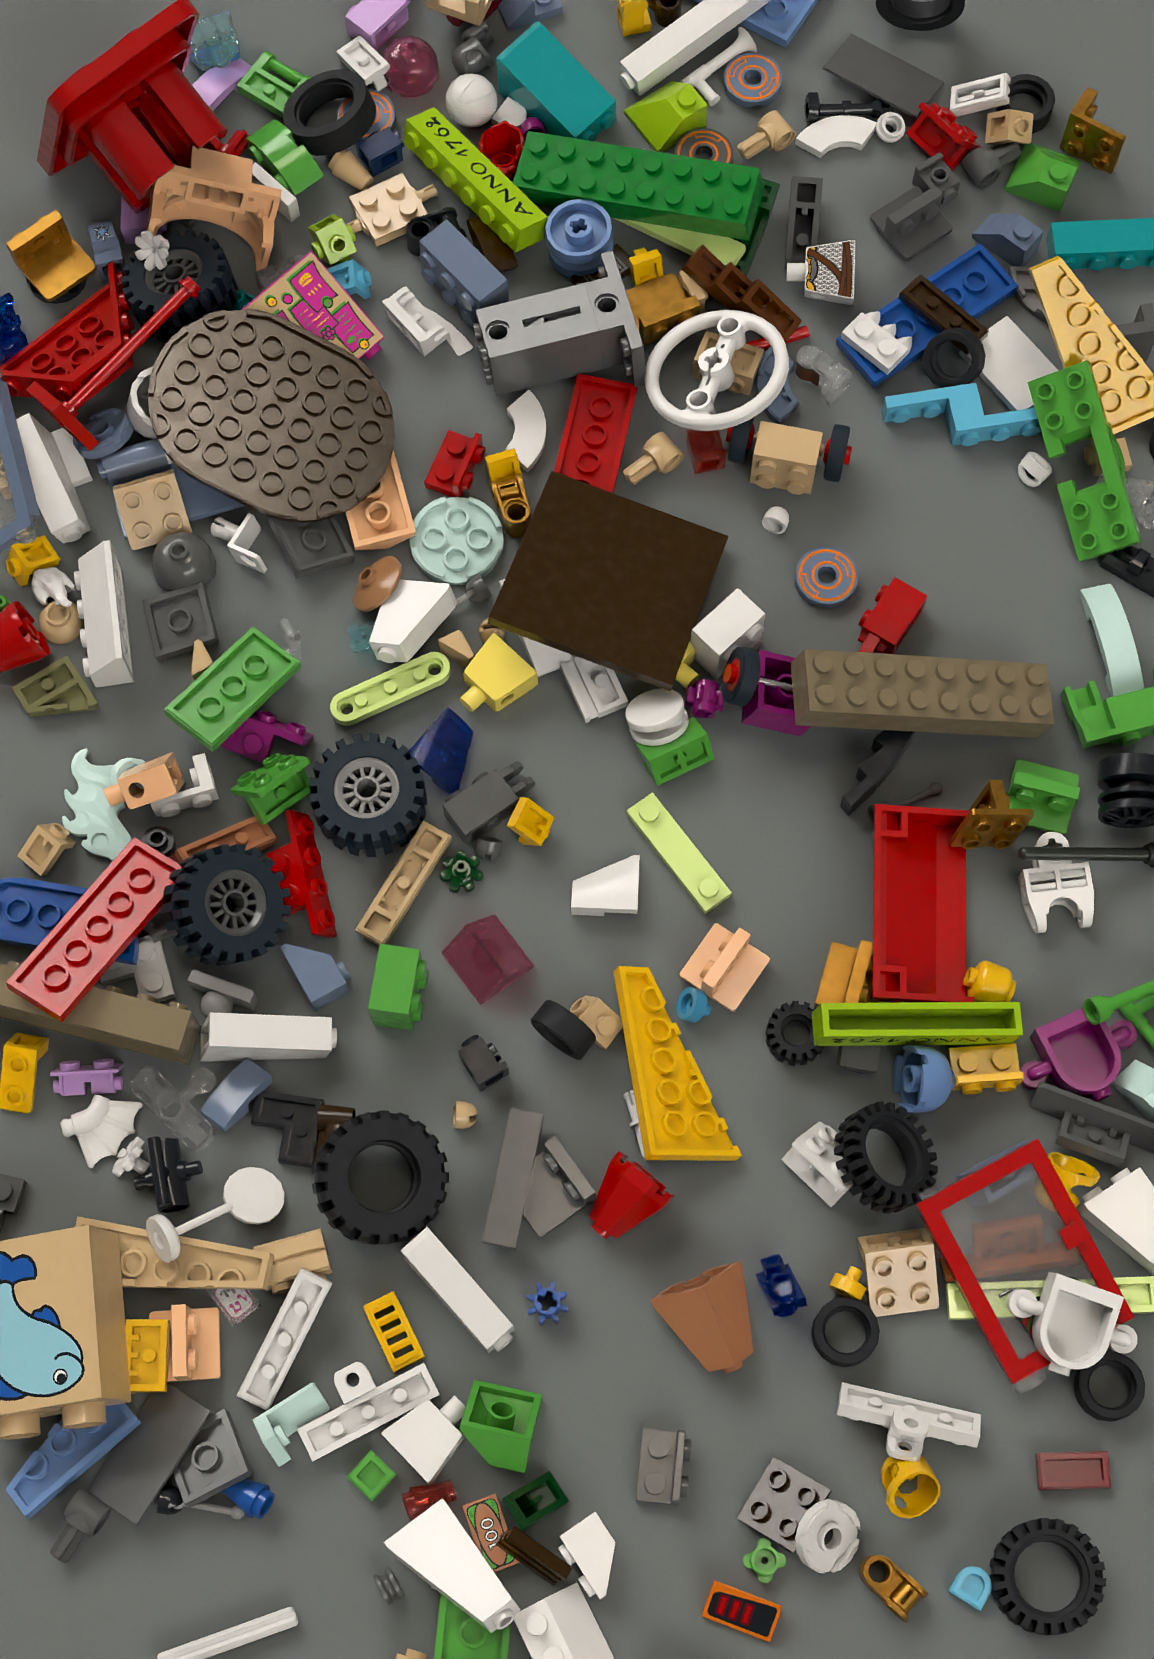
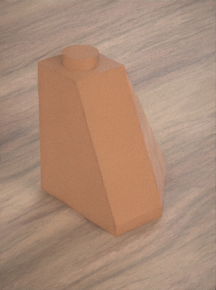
M741 1261L701 1272V1276L685 1283L681 1281L669 1286L650 1300L655 1310L708 1372L723 1369L724 1373H730L738 1370L744 1365L742 1361L754 1352Z

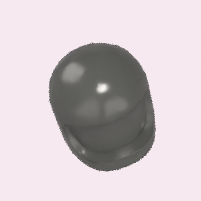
M483 20L480 26L473 24L464 30L462 35L464 43L453 52L452 63L460 75L478 74L494 66L491 56L485 49L494 38Z

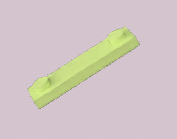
M653 792L626 810L627 816L704 914H707L731 896L732 892Z

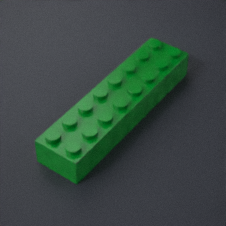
M532 131L527 133L513 184L535 205L556 208L570 200H590L602 206L610 218L649 223L750 241L765 186L760 168Z

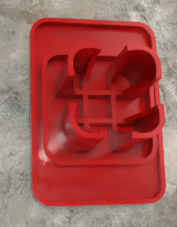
M177 0L138 29L125 35L94 61L73 73L49 96L46 102L37 162L48 176L59 173L67 166L74 165L89 155L134 213L138 214L149 207L152 184L174 168V164L147 132L138 118H140L178 166L188 167L192 146H195L198 150L205 148L220 151L222 144L218 139L224 138L228 130L184 75L192 52L190 43L200 15L190 0Z

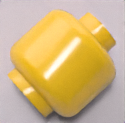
M985 960L981 961L975 968L969 967L965 974L963 985L967 986V996L974 997V1002H1010L1015 992L1016 981L1013 980V975L1009 969Z

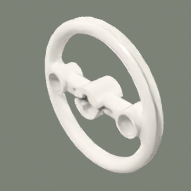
M739 310L710 311L683 321L661 338L647 361L644 378L646 391L652 406L669 422L692 430H722L752 419L774 401L786 382L789 371V356L785 341L780 332L764 318ZM717 327L720 337L716 347L704 351L698 360L703 377L698 389L693 390L687 396V408L680 410L669 403L660 390L659 373L662 364L670 351L682 340L701 330ZM746 331H755L766 339L774 352L775 364L772 376L763 390L751 401L731 411L716 414L713 402L717 393L728 389L734 382L735 376L730 362L734 351L744 346Z

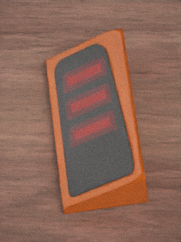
M714 1580L701 1616L770 1642L783 1606Z

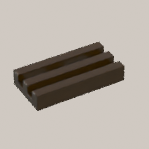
M512 1527L501 1533L495 1544L551 1585L566 1580L572 1570L569 1564L517 1527Z

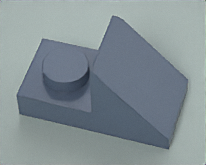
M503 0L498 5V10L508 32L534 24L536 21H542L563 14V6L560 0Z

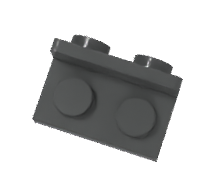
M642 1428L636 1501L678 1506L680 1497H687L688 1476L682 1475L683 1461H690L691 1440L685 1439V1430L670 1431Z

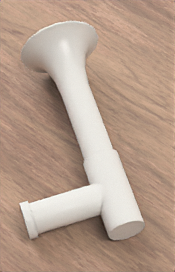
M739 27V36L730 47L680 81L691 84L693 88L696 87L710 106L718 103L720 96L713 91L705 79L737 55L744 52L757 53L754 40L742 27Z

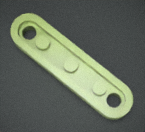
M429 652L336 694L331 700L330 710L332 717L340 725H354L444 684L450 677L449 660L442 653ZM433 668H438L440 670V672L437 675H431L429 673V671ZM346 707L353 709L350 714L342 713V710Z

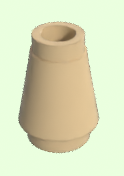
M343 150L338 152L329 162L328 167L332 170V175L360 191L369 188L374 180L352 151L347 152Z

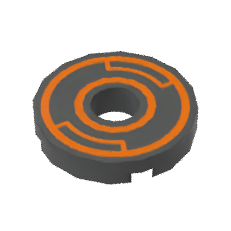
M697 128L687 132L678 140L675 147V155L696 158V155L699 153H708L712 157L709 160L733 164V147L729 139L721 132L710 128Z

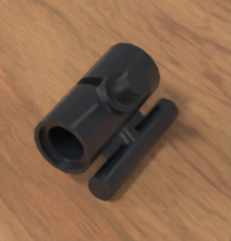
M159 1136L147 1138L146 1146L151 1170H147L145 1175L134 1177L136 1190L146 1188L154 1190L158 1213H171L189 1208L190 1201L186 1181L191 1180V1176L203 1173L201 1162L199 1160L188 1163L186 1160L182 1161L178 1138L160 1139Z

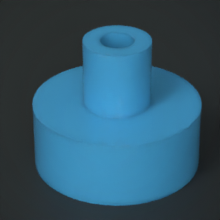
M687 987L681 992L676 1004L677 1016L682 1020L692 1023L698 1022L703 1016H708L712 1009L711 1004L707 1003L706 993L692 987Z

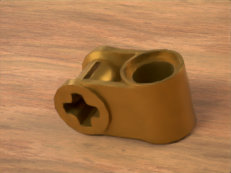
M517 474L514 479L500 483L495 481L489 482L496 509L499 511L505 532L514 538L523 537L531 520V514L521 475ZM514 516H521V517H523V518L520 519V520H512V519H511V518L514 517Z
M867 1556L859 1566L858 1573L861 1581L903 1622L909 1619L908 1613L920 1598L925 1599L929 1595L915 1579L906 1572H903L886 1556ZM874 1561L882 1563L886 1570L884 1579L878 1583L874 1582L868 1573L869 1567Z

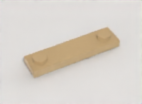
M423 820L356 927L355 931L357 934L378 946L379 944H388L452 841L451 835Z

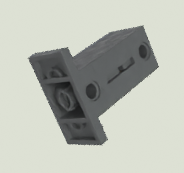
M613 251L601 253L602 266L597 267L598 280L476 310L478 323L473 324L476 341L479 342L476 343L480 361L485 366L483 371L487 385L493 384L496 396L622 364L625 375L632 376L635 387L645 385L644 346Z

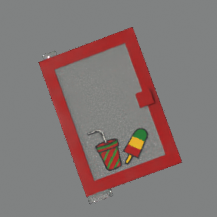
M1038 1138L939 1190L937 1185H933L918 1194L921 1201L915 1205L921 1215L920 1217L996 1360L1017 1394L1028 1391L1047 1379V1375L1043 1368L1049 1365L1050 1361L1040 1354L1033 1340L1032 1324L1035 1315L1028 1318H1020L1009 1312L1006 1300L1013 1290H1029L1039 1301L1048 1272H1053L1123 1296ZM1125 1298L1123 1299L1116 1324H1123L1134 1318Z

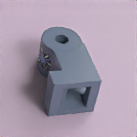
M111 219L88 225L98 273L101 281L108 280V269H105V266L112 261L114 264L119 263L117 267L119 272H122L125 266L121 245L119 244L113 221Z

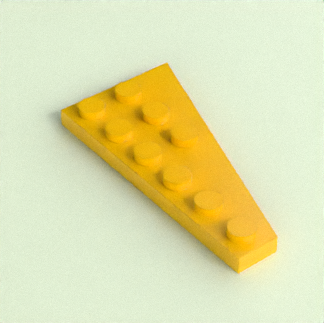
M1056 256L1029 268L1031 279L1063 368L1065 369L1086 360L1091 363L1106 419L1111 424L1113 434L1153 418L1154 374L1116 325L1106 316L1100 305L1086 291L1083 284L1063 259Z
M618 966L613 973L645 1160L737 1161L742 1157V1154L737 1145L733 1146L726 1132L729 1128L724 1118H719L711 1102L713 1096L691 1051L685 1050L679 1038V1035L682 1033L677 1023L671 1022L664 1008L666 1001L649 967Z

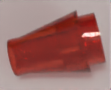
M450 1479L439 1483L409 1487L408 1492L402 1493L403 1504L410 1521H413L442 1498L447 1504L457 1500V1495Z

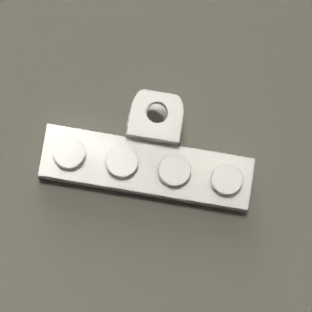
M354 1362L334 1374L335 1386L344 1405L298 1428L297 1431L313 1462L440 1394L424 1363L377 1387L368 1368L361 1362ZM350 1373H356L359 1376V1383L355 1387L347 1383V1376Z
M842 1382L837 1415L889 1428L886 1450L892 1458L909 1462L919 1461L926 1437L950 1441L957 1445H967L975 1448L978 1446L981 1424L980 1414ZM899 1446L907 1447L909 1451H904Z

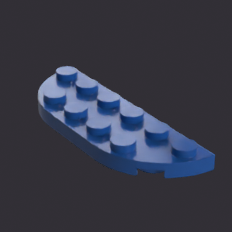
M27 878L0 879V943L36 948L88 888ZM138 936L135 937L115 962L137 966L139 954Z

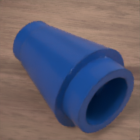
M249 1478L221 1491L250 1518L254 1516L258 1519L263 1518L275 1499V1494L270 1491L268 1485Z

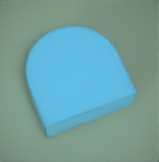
M970 1566L957 1573L947 1592L974 1609L981 1611L991 1593L992 1583L989 1575L983 1569Z

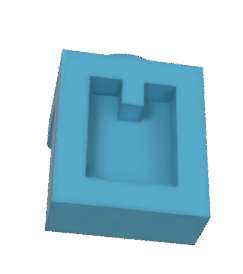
M352 259L327 268L349 295L357 293L363 299L371 297V275L366 268H363L355 260Z

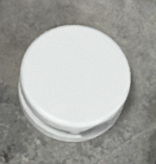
M654 689L642 693L629 703L625 711V717L632 738L637 743L646 746H658L674 741L686 731L689 724V717L684 708L683 698L674 690Z

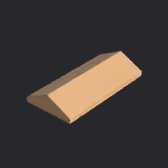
M394 450L387 470L377 487L364 501L346 512L355 550L389 549L417 535Z

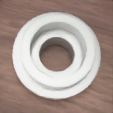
M884 113L876 122V133L881 140L887 143H894L904 135L905 122L897 113ZM886 124H889L893 127V133H890L886 129Z

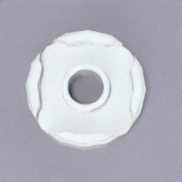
M830 1499L817 1502L809 1508L798 1524L795 1537L796 1552L801 1562L818 1573L829 1571L834 1573L845 1567L856 1553L860 1541L857 1539V1529L860 1530V1521L855 1511L840 1501ZM830 1529H833V1537L825 1545V1535Z

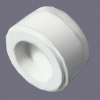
M1028 452L1018 466V476L1024 484L1030 487L1039 486L1052 473L1050 464L1035 452ZM1025 469H1026L1033 477H1035V479L1029 478V477L1027 476V474H1026Z

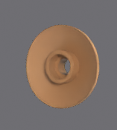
M393 556L383 557L361 572L353 595V603L357 609L362 612L372 611L390 597L397 587L402 573V565L398 559Z

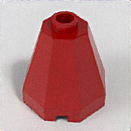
M621 1151L610 1161L589 1215L594 1221L591 1227L605 1239H608L610 1235L618 1239L667 1207L675 1197L669 1191L663 1194L662 1192L666 1187L635 1161L631 1163L628 1160L624 1162L628 1156Z

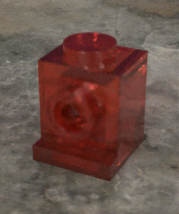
M687 430L686 444L694 474L724 469L726 452L723 448L719 430Z

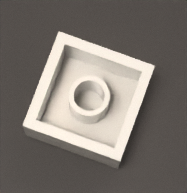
M737 588L692 629L691 644L695 649L694 659L717 680L723 675L727 660L736 647L743 646L757 650L761 645L765 613Z

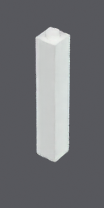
M703 0L620 61V79L628 90L633 89L640 97L771 0Z

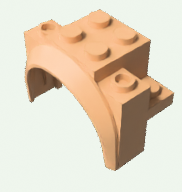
M192 146L187 168L174 165L171 171L152 184L146 231H151L153 236H156L161 226L181 219L211 222L241 236L254 252L256 271H266L273 247L274 221L281 200L282 190L251 183L252 159L205 148L198 150L195 146Z

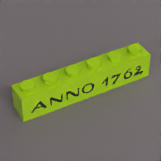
M435 107L406 119L403 139L406 147L413 151L424 162L426 167L431 169L465 205L469 206L480 217L482 222L487 224L504 243L515 252H518L544 239L548 216Z
M1020 1002L821 1003L812 1012L814 1046L997 1045L1013 1043L1023 1036Z

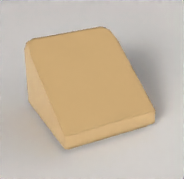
M457 630L438 640L440 652L462 666L467 667L474 658V654L462 631Z
M199 639L194 641L191 672L193 679L196 680L213 664L203 642Z

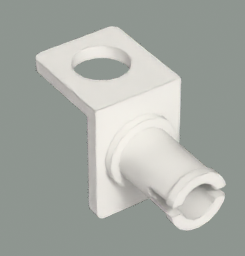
M248 513L240 526L224 520L222 517H217L215 522L219 523L220 526L212 523L211 535L229 542L227 547L236 562L265 574L267 568L260 556L248 551L261 531L255 516Z

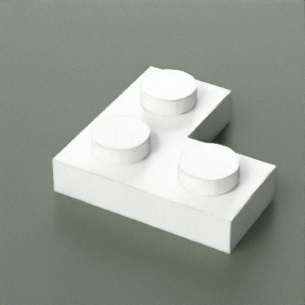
M149 935L138 938L139 954L137 966L114 962L100 978L102 984L107 985L135 977L138 992L156 998V1003L176 998L162 942L154 943Z

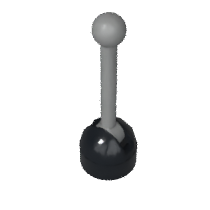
M165 1484L160 1492L157 1513L165 1515L176 1514L183 1507L187 1506L184 1505L179 1488ZM200 1502L190 1507L229 1514L236 1520L241 1519L245 1514L237 1505L226 1507Z

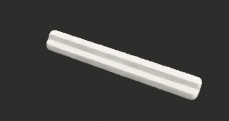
M287 1607L161 1652L157 1655V1659H206L295 1627L298 1624V1617L293 1607Z

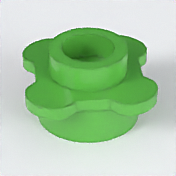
M762 1538L757 1541V1547L753 1552L747 1553L744 1556L743 1564L746 1568H751L758 1575L760 1582L769 1583L773 1578L772 1574L778 1568L785 1566L786 1557L783 1553H778L771 1547L769 1539ZM763 1557H766L768 1559L767 1564H763L761 1562V1559Z

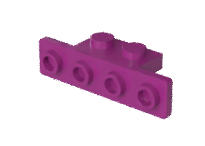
M259 710L254 712L236 729L220 747L262 763L270 756L276 736L300 745H306L312 742L314 735L306 732L307 728L295 722H288L286 724L276 720L277 716L275 714Z

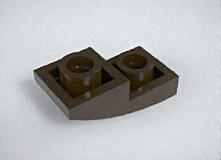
M480 217L466 220L473 246L479 249L480 253L500 273L514 270L518 267L513 249L504 243L487 224L483 223Z

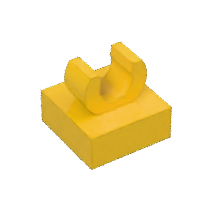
M642 247L633 250L634 256L629 258L632 283L635 287L664 276L662 258L658 249L647 252L646 248Z
M515 448L485 457L490 482L500 483L511 480L517 474H520L522 477Z

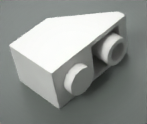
M594 1512L559 1536L563 1544L558 1549L570 1566L576 1562L583 1573V1576L578 1578L588 1596L591 1597L596 1594L599 1600L606 1596L616 1542L597 1513Z

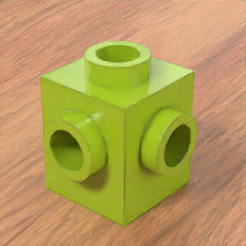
M335 214L307 227L314 241L310 244L311 248L319 260L322 259L324 262L336 266L348 261L351 258L350 255L357 251L353 243L356 241V236L349 224L345 225L343 219Z

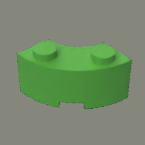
M275 119L246 138L250 146L247 150L254 162L264 166L274 176L273 178L294 196L324 176L303 144L298 147L291 131Z

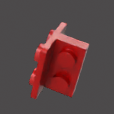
M925 102L919 104L918 107L923 113L906 132L931 157L941 152L943 161L952 171L970 149L974 150L981 147L975 141L978 136L965 125L962 127L955 121L957 116L945 106H939L935 102L932 105Z

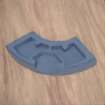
M771 346L765 352L759 365L757 376L758 394L767 385L773 373L775 357ZM790 358L789 371L782 390L774 401L764 409L774 423L781 425L799 407L800 403L792 393L788 383L789 376L795 365V362Z

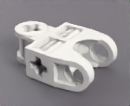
M1047 832L1038 839L1034 847H1069V843L1062 834ZM1031 860L1033 868L1023 869L1018 880L1023 908L1032 930L1035 933L1046 932V914H1049V908L1054 905H1062L1068 908L1073 918L1077 917L1080 928L1091 927L1094 914V889L1089 862L1072 864V860Z

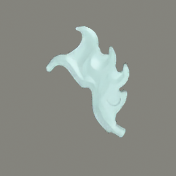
M85 748L75 754L71 763L72 774L78 783V791L72 795L67 789L64 790L65 800L74 811L76 817L74 820L69 821L66 816H62V822L72 835L87 837L81 843L86 851L92 855L113 861L132 838L118 819L119 812L125 808V802L111 807L106 799L104 788L118 784L117 779L124 771L141 765L145 761L136 758H124L115 765L96 766L86 760L89 751Z

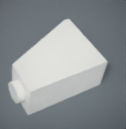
M399 580L393 593L381 605L369 640L377 660L386 663H407L456 607L457 601L450 584Z

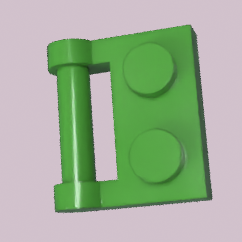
M265 51L239 81L237 90L240 94L283 118V111L287 100L311 76H304L276 60L274 54ZM271 70L294 83L296 87L290 86L267 71Z

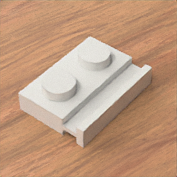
M579 657L573 658V661L568 663L563 662L560 664V670L585 723L590 722L593 718L603 717L628 706V699L614 670Z

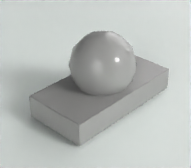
M194 969L188 978L192 989L205 993L200 1007L201 1012L206 1018L210 1012L232 1013L234 1004L254 1011L258 1003L254 990Z

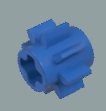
M554 1281L550 1284L549 1288H543L539 1282L536 1283L538 1290L536 1295L527 1294L526 1296L527 1300L535 1305L527 1311L528 1315L537 1313L540 1316L539 1323L541 1326L545 1323L546 1319L551 1318L555 1324H558V1313L560 1311L566 1313L569 1310L566 1305L560 1302L567 1297V1292L563 1291L558 1294L555 1291L556 1284ZM547 1296H552L553 1303L557 1306L549 1307L548 1311H543L539 1300H546Z

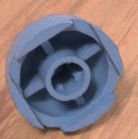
M905 1045L902 1049L906 1051L904 1055H897L893 1069L894 1093L901 1092V1099L903 1101L897 1102L898 1106L904 1107L909 1113L934 1111L941 1107L948 1099L951 1090L955 1086V1074L945 1055L935 1048L925 1045Z

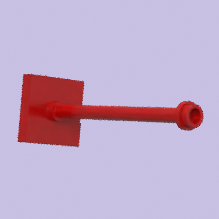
M189 276L184 280L180 279L178 281L181 286L179 290L68 402L64 400L61 403L35 381L26 389L64 430L89 451L99 442L75 418L79 414L77 410L190 296L193 299L198 297L197 293L201 288Z

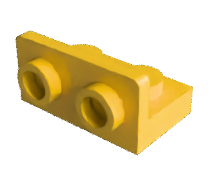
M1016 1043L949 1048L947 1051L949 1064L955 1074V1086L952 1091L962 1090V1094L971 1095L981 1093L982 1088L995 1087L996 1092H1008L1016 1090V1086H1019L1024 1080V1073L1020 1072Z
M126 1319L125 1333L131 1394H135V1392H167L170 1320Z

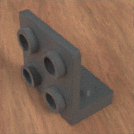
M556 1136L544 1144L545 1151L535 1157L523 1214L539 1238L544 1237L596 1199V1191Z

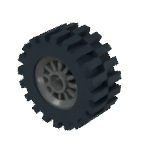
M186 229L185 235H180L178 230L170 231V237L165 238L170 245L168 249L169 256L166 258L167 265L162 270L155 267L152 271H148L144 266L146 259L139 260L135 255V251L130 256L133 264H125L123 271L126 276H121L122 290L140 327L179 290L181 286L178 281L180 279L184 280L189 276L201 288L197 293L198 297L193 299L190 296L151 335L152 338L157 335L159 341L167 342L168 338L176 334L181 328L203 318L204 315L221 310H234L232 302L238 301L236 279L222 247L219 246V243L214 238L210 240L206 233L200 232L197 237L194 230Z
M229 844L220 845L193 854V857L186 858L179 864L182 867L181 869L174 870L171 873L169 879L174 881L175 884L165 886L163 896L171 897L169 903L162 904V913H171L172 921L165 922L167 931L176 929L178 936L172 940L177 947L188 945L189 947L184 953L190 958L201 956L199 962L207 965L216 963V966L229 965L262 956L268 952L266 948L273 947L279 942L280 939L275 934L285 932L288 923L281 921L282 916L290 915L291 905H283V898L290 897L289 887L280 888L279 882L285 879L282 871L275 873L271 871V868L276 863L270 857L259 860L262 853L256 848L245 850L246 845L242 844L229 846ZM227 897H230L234 902L232 912L226 906Z

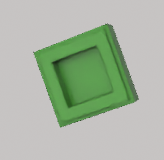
M370 1450L347 1475V1478L374 1502L395 1479L397 1474Z

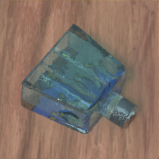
M230 10L197 21L190 43L192 52L189 59L201 71L214 67H226L229 62L238 60L241 57L239 40Z

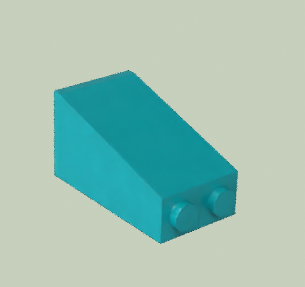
M536 21L496 57L498 94L505 99L509 97L526 109L528 118L536 117L540 119L548 134L594 141L601 131L609 129L616 120V100L539 21Z

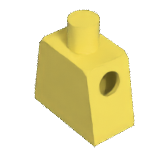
M493 633L464 670V682L470 689L459 700L470 712H474L483 702L495 712L500 711L538 685L537 671L500 637Z

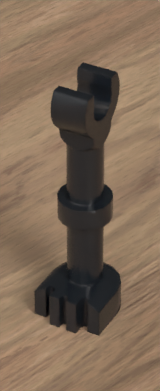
M808 92L804 105L806 122H817L820 116L871 115L878 119L884 113H894V110H884L883 107L888 108L891 105L880 99L871 103H851V100L842 101V104H820L817 92Z

